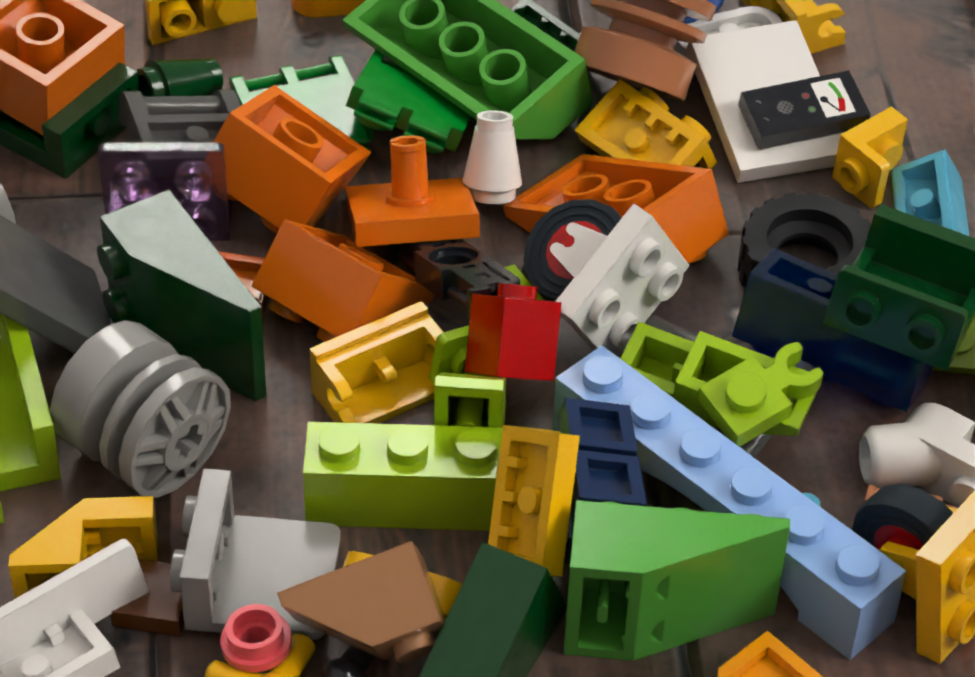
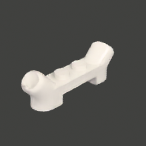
M923 403L916 407L904 423L872 425L868 427L859 443V465L863 480L868 486L871 484L875 485L876 488L895 484L919 486L934 495L942 496L943 500L955 507H960L975 490V444L971 443L975 422L943 405Z

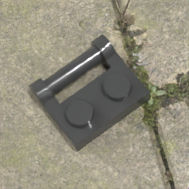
M217 89L213 95L143 97L140 91H121L117 101V114L121 126L127 127L143 173L197 172L198 167L229 113L242 104L234 89Z

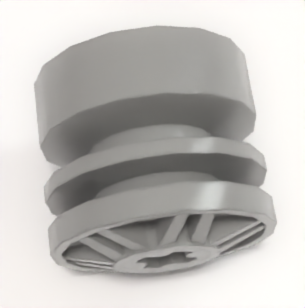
M124 320L101 329L85 341L68 361L54 388L50 415L54 431L65 442L90 460L101 462L111 475L118 480H123L139 495L159 498L177 490L196 475L213 454L228 421L231 409L230 389L218 375L208 369H202L198 362L191 357L179 355L169 342L142 324Z

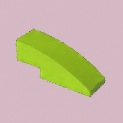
M638 322L620 358L706 423L716 428L719 427L697 400L699 386L753 355L764 369L774 364V358L699 331L695 341L692 342L642 322ZM795 366L788 368L796 375L809 373V371ZM816 393L804 399L788 397L793 404L791 416L762 434L798 436Z

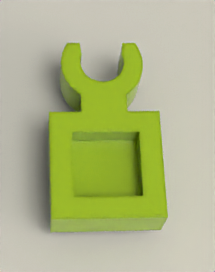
M794 342L783 346L775 355L774 364L766 369L762 367L753 355L699 386L697 400L724 435L740 447L791 416L793 405L788 397L804 399L815 394L821 386L823 372L818 367L811 370L808 374L796 375L788 369L801 361L803 347L799 342Z

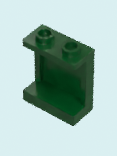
M119 62L50 120L46 121L42 125L43 135L7 114L0 115V145L67 179L127 128L126 126H121L119 122L117 101L121 91H139L138 71Z
M880 204L874 214L862 251L852 266L844 265L838 273L823 324L948 371L975 318V238Z

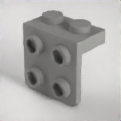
M203 468L198 496L187 495L184 504L182 532L184 537H188L186 550L175 549L170 571L171 591L181 592L185 630L222 633L228 618L237 609L251 604H262L275 609L287 621L292 635L304 634L311 638V640L322 638L325 633L296 621L281 606L277 592L337 570L341 546V531L339 527L325 522L234 515L231 471Z

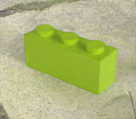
M308 422L303 467L305 521L332 523L344 527L490 531L503 427Z

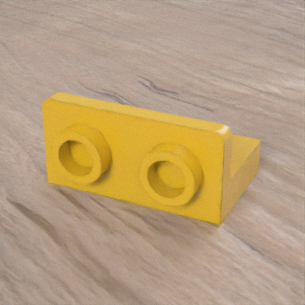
M621 79L618 80L574 130L581 142L601 156L692 167L699 164L703 168L712 169L717 163L708 143L712 139L711 135L698 121L688 115H685L681 120L668 112L669 107L654 91L647 87H642L640 91H637Z
M503 425L488 544L548 568L551 576L562 577L580 436L554 430Z

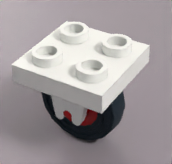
M593 199L571 200L549 210L536 222L528 236L523 260L530 284L537 286V292L544 300L562 302L561 316L594 351L603 345L617 357L625 350L638 322L645 323L661 301L668 300L676 293L682 283L684 272L690 266L652 215L633 203L625 215L621 217L614 208Z

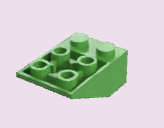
M576 500L563 654L634 661L775 615L790 531V519L764 517L757 514L741 515L695 511L687 508L626 505L612 501L592 502Z

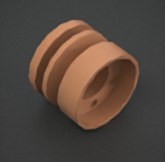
M591 0L590 6L610 17L612 21L609 29L594 26L582 27L574 52L585 59L587 71L615 81L621 79L638 89L647 87L664 97L685 101L697 64L674 51L677 41L702 44L707 36L705 32L685 24V17L710 22L713 19L717 6L707 0Z

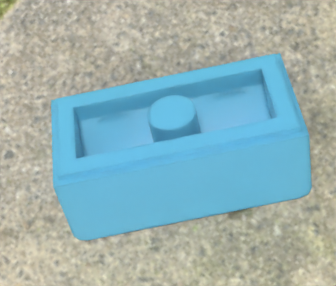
M946 149L891 170L896 210L970 236L962 178Z

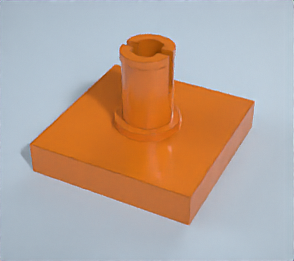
M414 135L399 136L390 140L392 183L345 186L346 209L356 247L480 237L479 212L469 188L462 182L463 177L428 180L426 141L424 137Z

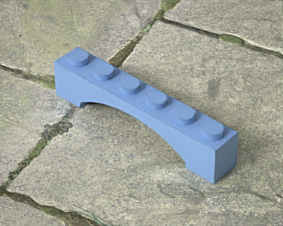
M603 345L556 377L552 430L560 432L558 414L565 397L630 405L638 450L636 457H639L641 471L676 489L706 512L741 515L757 514L764 517L790 519V531L780 586L799 611L797 620L847 659L851 660L895 622L906 575L904 568Z

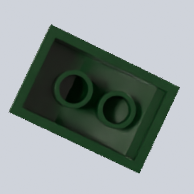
M166 190L100 216L103 244L97 246V255L100 265L108 278L109 289L103 291L102 297L112 322L115 324L126 320L140 323L169 342L179 355L191 357L198 362L202 369H208L218 375L229 389L254 401L267 397L261 306L172 192Z

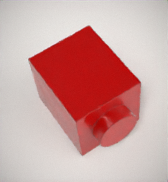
M498 283L497 296L472 294L465 372L503 378L554 381L562 302L537 300V286Z

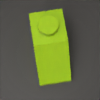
M439 373L435 378L434 425L503 427L505 425L507 378L479 374Z

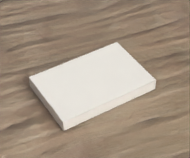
M797 20L707 34L705 42L702 44H687V53L690 60L697 64L695 74L737 183L834 167L840 135L844 132L758 150L738 106L741 92L820 76Z

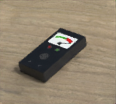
M849 70L741 92L738 103L758 150L846 132L870 119L871 116Z

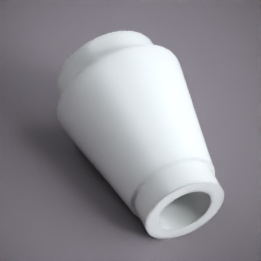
M490 110L477 114V125H475L462 180L463 184L469 188L472 198L476 202L485 204L511 202L516 198V189L522 185L513 127V115L508 112Z

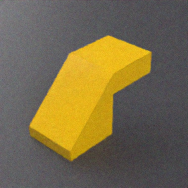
M154 497L82 499L9 555L8 566L14 599L120 539L128 540L134 547L138 559L158 561V532Z

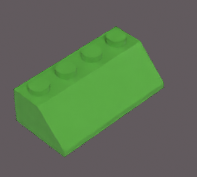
M365 0L342 20L344 28L476 120L477 114L483 111L496 110L512 114L516 139H554L593 104L585 59L497 0Z

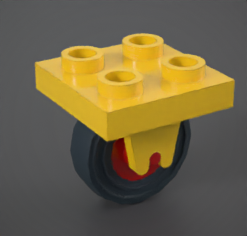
M905 484L882 487L858 509L852 531L906 570L901 594L916 600V653L941 664L959 643L966 644L975 635V490L958 509L946 506L939 499L916 487Z

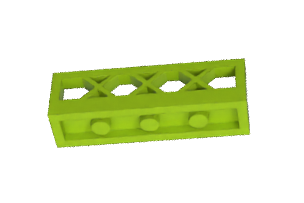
M0 314L1 492L61 479L54 426L28 328Z

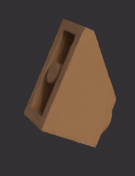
M413 541L277 592L281 606L296 621L384 661L395 657L397 663H406L429 655L446 620L424 558Z

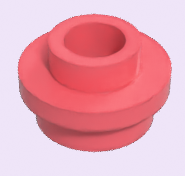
M251 604L241 607L230 615L221 633L220 644L222 654L232 667L240 671L256 673L270 670L281 664L291 651L292 634L290 626L275 609L267 605Z

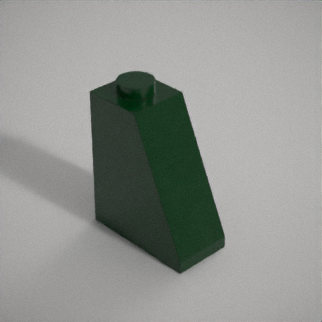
M482 542L419 677H527L567 608L548 568Z

